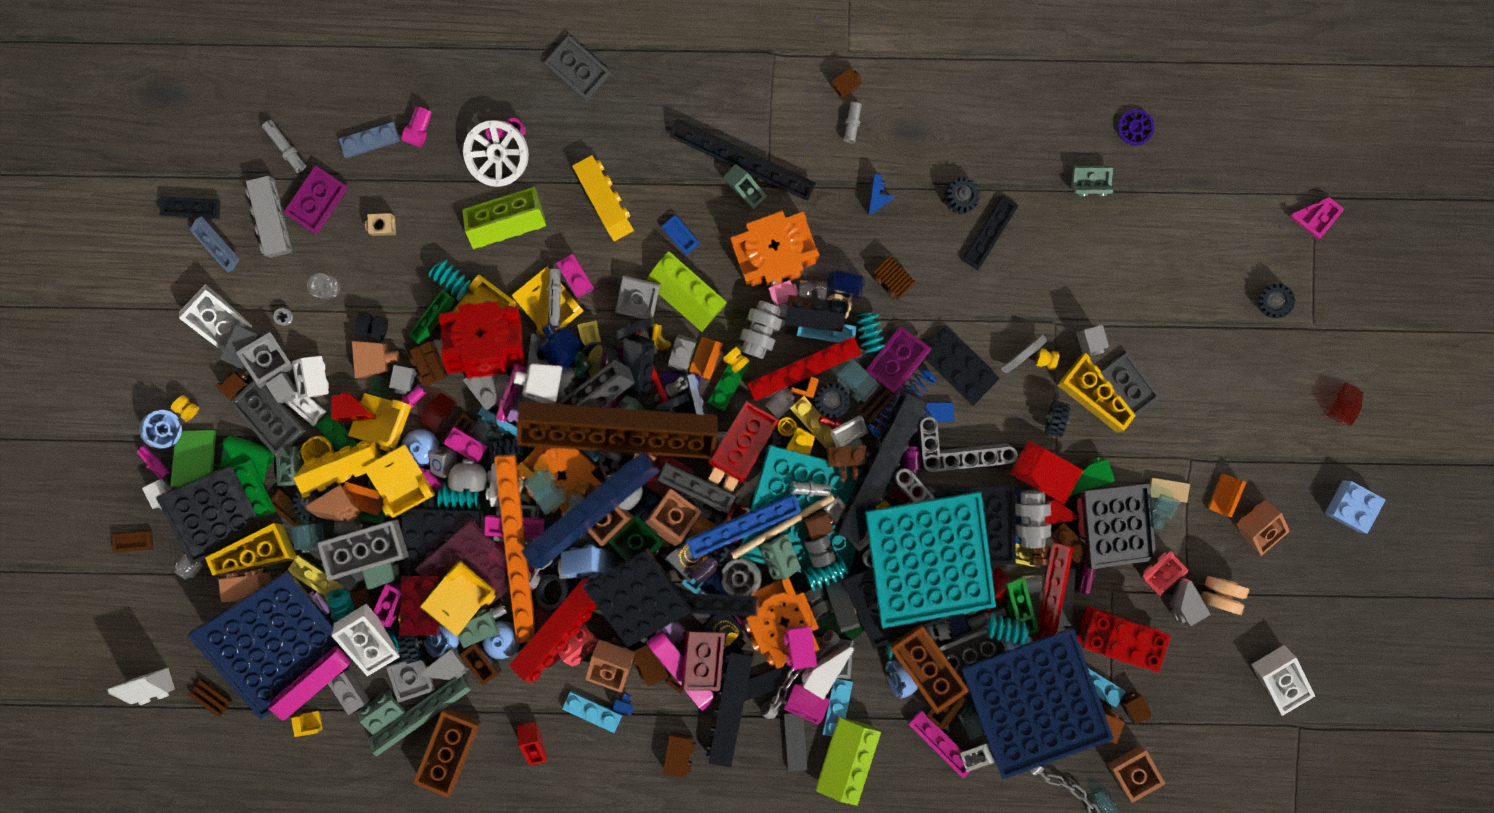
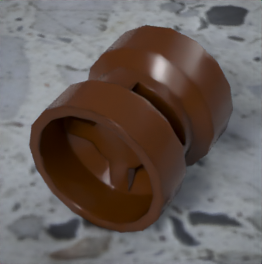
M1045 544L1043 548H1029L1031 552L1030 565L1049 564V558L1047 557V552L1049 551L1048 544Z

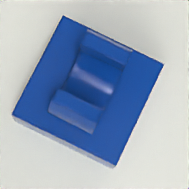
M624 693L622 701L615 700L613 710L631 716L634 708L633 705L629 704L631 695Z

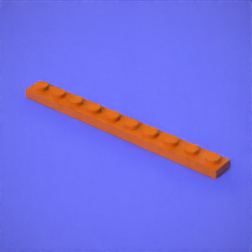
M516 454L496 455L494 458L516 643H528L536 634L528 561L521 552L526 547Z

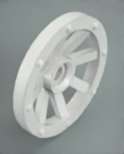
M489 120L475 126L467 135L463 147L464 161L470 173L480 182L490 186H505L514 182L523 174L528 163V146L523 135L513 125L500 120ZM490 128L493 143L479 133L484 129ZM497 128L508 132L502 143L499 141ZM513 137L519 149H507V145ZM474 140H477L488 149L472 151ZM497 149L500 150V152H501L500 155L497 154V152H496ZM508 155H520L518 167L507 157ZM487 156L488 160L478 169L473 158ZM502 161L513 172L509 177L502 178ZM493 163H496V179L484 174Z

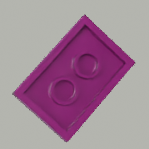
M315 165L283 213L317 235L349 187Z
M900 326L865 372L894 394H897L931 351V348Z

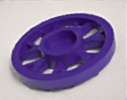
M1130 110L1119 120V136L1129 145H1142L1152 137L1155 127L1154 121L1143 110ZM1136 113L1142 114L1140 120L1135 119ZM1127 115H1129L1132 119L1130 123H1128L1125 119ZM1148 119L1150 124L1144 126L1142 121ZM1122 125H1127L1128 130L1122 131ZM1144 129L1150 131L1149 136L1142 134ZM1128 133L1132 135L1130 140L1125 137ZM1140 135L1141 142H1136L1135 136Z

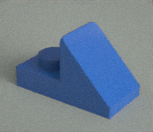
M874 174L868 215H873L895 197L880 194V192L884 191L885 181H882V175Z

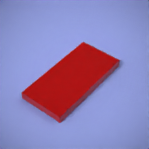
M746 401L709 464L743 483L777 426L779 419Z

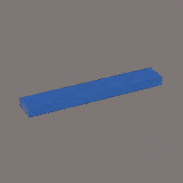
M790 494L685 540L692 557L696 558L801 512L795 494Z

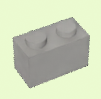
M1103 325L1075 332L1082 354L1088 353L1089 356L1104 353V348L1109 347Z
M350 669L328 683L348 715L370 701Z

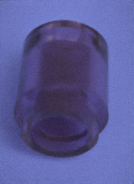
M709 554L705 557L702 556L690 569L692 572L690 576L697 583H705L717 570L716 567L719 564Z

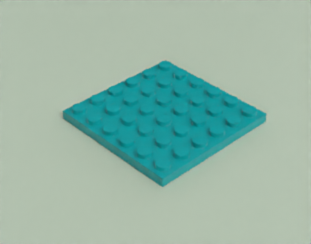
M769 445L750 511L790 495V488L798 489V487L790 486L792 481L802 483L813 481L817 484H830L831 490H823L831 491L833 497L838 496L846 505L857 481L851 480L850 466H845L847 479L845 482H841L839 479V468L828 467L827 459ZM858 468V478L863 470L862 468ZM795 494L801 511L825 497L821 495L808 497L805 494ZM823 507L815 511L814 513L823 510ZM786 519L779 521L775 524H772L759 531H756L752 534H749L745 537H742L739 547L748 543L749 541L753 540L754 538L758 537L764 532L770 530L771 528L775 527L776 525L780 524ZM802 520L763 542L770 543L781 534H788L801 567L797 572L804 573L805 570L807 573L809 566L814 570L809 559L811 553L807 552L803 541L808 535ZM835 532L828 534L831 542L829 546L833 548L835 557L837 555L841 556L848 573H844V578L848 577L856 548L849 539ZM760 545L738 557L767 564L762 556Z
M981 492L865 511L882 628L996 607Z

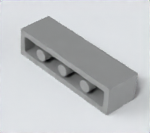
M265 176L246 181L247 187L245 191L247 197L251 200L252 206H250V211L256 220L255 231L260 236L261 243H259L262 254L272 258L292 253L275 179Z

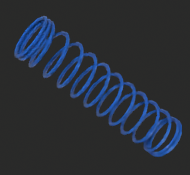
M924 367L920 369L923 376L915 374L917 381L910 380L912 387L905 385L908 394L911 395L907 387L923 397L912 381L928 391L917 376L923 378L932 386L931 382H937L935 376ZM889 402V406L893 409L891 404L895 405V403ZM884 407V411H885L886 415L889 416V414L887 413V411H886L885 409L889 410L890 412H891L892 410L889 409V408H887V407ZM878 413L879 417H881L880 415H882V416H884L885 418L888 419V417H887L886 415H884V414H882V413ZM876 418L873 419V422L876 426H878V424L875 422V420L881 423L882 425H885L886 423L884 420L881 422ZM868 424L866 426L867 429L879 438L881 430L872 424Z

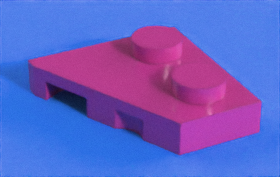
M1329 197L1299 210L1289 217L1319 240L1343 212L1344 208Z

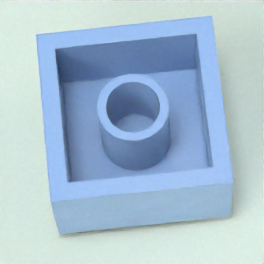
M1342 480L1325 514L1357 532L1368 534L1386 500L1352 481Z
M585 545L583 549L572 547L569 548V551L561 552L562 576L583 579L584 577L593 579L616 566V553L608 551V548H596V545Z

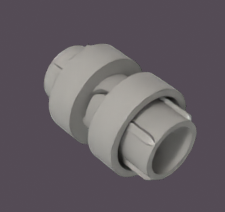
M759 301L756 310L750 308L747 320L751 322L749 330L743 328L739 340L744 341L741 352L763 359L766 350L772 351L776 341L771 338L773 330L779 331L783 322L782 319L778 318L781 311L780 307Z
M1022 491L1021 501L1015 502V515L1021 516V522L1015 524L1016 537L1021 538L1022 547L1043 548L1045 547V538L1051 536V523L1045 522V516L1051 515V502L1045 501L1044 491Z

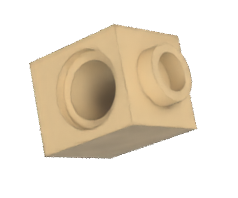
M367 214L368 220H365V228L368 234L372 236L396 235L395 216L393 214ZM383 220V227L377 230V222Z

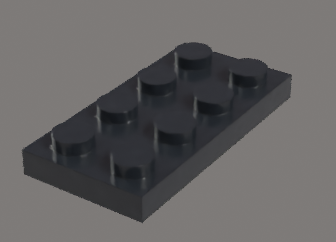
M946 325L926 344L931 348V351L924 359L972 406L1000 379Z

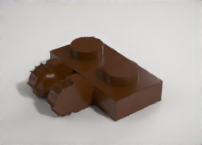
M866 445L827 448L828 467L839 468V479L841 482H845L847 479L845 466H850L851 480H858L857 465H867Z

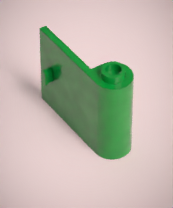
M233 435L225 437L221 445L223 452L220 468L230 464L234 466L251 459L264 485L267 468L272 464L275 455L265 445Z

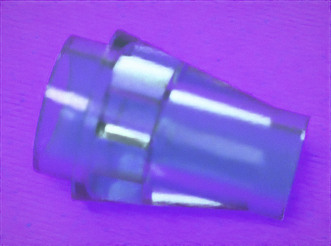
M1103 789L1094 794L1101 813H1120L1118 810L1119 806Z

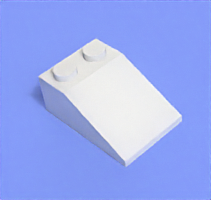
M206 284L179 311V318L222 352L236 324L241 322L252 327L245 318Z
M367 604L334 623L331 636L367 676L400 657L379 618Z
M847 642L818 660L817 666L806 668L801 676L803 677V687L824 699L854 650L853 644Z
M1285 645L1251 664L1259 681L1282 716L1315 697L1297 658Z
M165 668L133 678L107 690L109 694L129 704L138 702L139 705L151 702L150 698L157 697L158 700L169 696L168 692L175 688L169 669Z

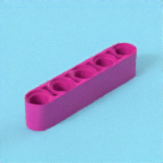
M660 630L646 643L681 685L684 656L667 635ZM686 691L702 711L717 699L712 691Z
M338 646L333 647L269 703L267 709L281 721H284L350 664L352 659Z

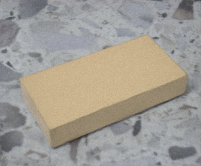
M1150 478L1151 497L1187 503L1190 484Z

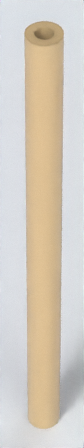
M832 494L825 496L803 509L800 513L793 515L732 551V557L734 559L738 558L831 503L835 498Z

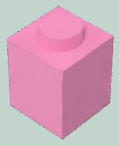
M790 280L768 288L775 306L786 304L789 295L796 296L799 294L796 284H791Z

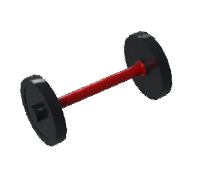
M655 317L639 322L633 321L610 336L613 343L623 341L624 338L642 334L655 327L657 322ZM653 365L652 382L661 402L660 405L649 409V411L675 412V407L690 401V398L686 393L674 399H668Z

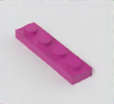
M920 710L908 724L964 779L971 772L966 771L960 753L964 751Z

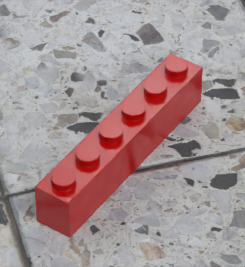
M853 336L747 384L754 400L757 401L855 358L862 353Z
M584 577L511 662L509 667L523 681L532 683L538 680L543 669L548 667L554 661L555 655L566 647V642L578 633L579 627L583 622L591 618L592 612L597 606L583 588V585L591 579Z

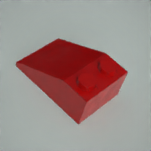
M1028 440L1010 475L1038 491H1044V494L1065 505L1083 470Z

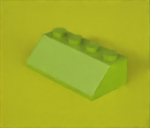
M535 187L462 209L465 233L473 249L501 242L507 238L520 236L523 233L539 230L546 226L544 213Z
M669 251L646 279L647 281L661 284L659 295L701 332L704 331L727 304L721 296Z
M838 717L815 791L837 801L858 806L881 731L870 724Z

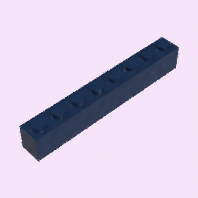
M640 452L521 551L530 566L542 569L660 472V469L650 455Z

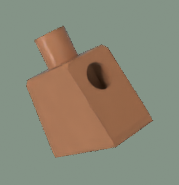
M352 342L355 378L361 379L390 371L389 363L399 362L398 351H388L387 344Z

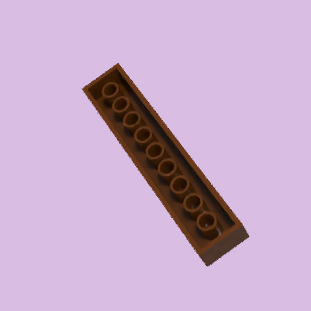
M519 402L517 445L636 454L643 452L650 455L711 459L716 446L718 416Z

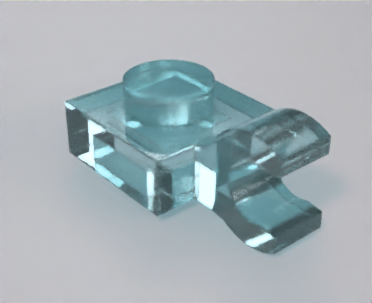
M1160 494L1153 509V512L1157 514L1153 519L1154 527L1162 530L1166 519H1173L1180 504L1179 500Z

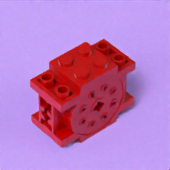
M486 301L478 304L466 303L458 305L459 312L457 313L446 312L445 314H439L442 336L441 357L447 374L465 372L467 379L506 375L507 367H514V364L525 366L523 329L518 306L499 308L498 301Z
M1085 605L1076 633L1078 642L1083 645L1084 649L1158 673L1160 672L1171 638L1170 634L1161 632L1158 628Z

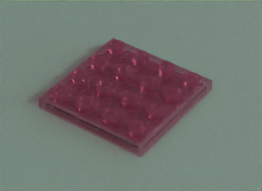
M472 519L415 569L421 576H441L442 581L451 568L460 560L496 590L494 593L496 595L495 599L489 605L486 603L479 609L484 607L487 609L510 589L506 553L489 536H485V532Z

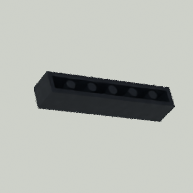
M731 647L730 653H726L724 664L727 665L726 672L722 671L721 683H724L723 690L718 691L717 701L720 702L719 708H715L713 719L717 720L716 726L711 727L709 737L713 738L712 745L708 744L706 756H709L708 763L730 768L732 766L753 661V651Z

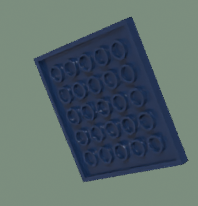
M289 570L188 633L189 639L260 719L272 713L267 707L280 692L333 647L338 646L344 651L331 636L334 626Z
M1073 628L961 668L1002 780L1114 740Z

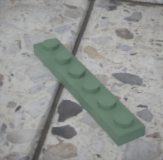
M462 675L458 679L454 678L379 733L371 736L368 741L372 753L378 756L471 691L466 676Z

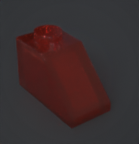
M1345 383L1327 417L1342 425L1352 426L1362 409L1363 392Z

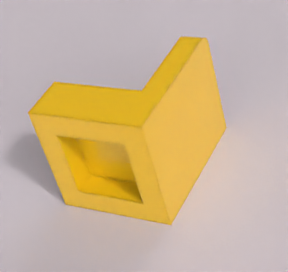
M320 711L301 713L291 718L294 737L315 734L323 729Z

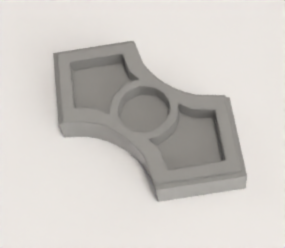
M1041 335L1030 343L1025 349L1010 359L1001 370L1007 374L1019 366L1047 342L1045 336Z

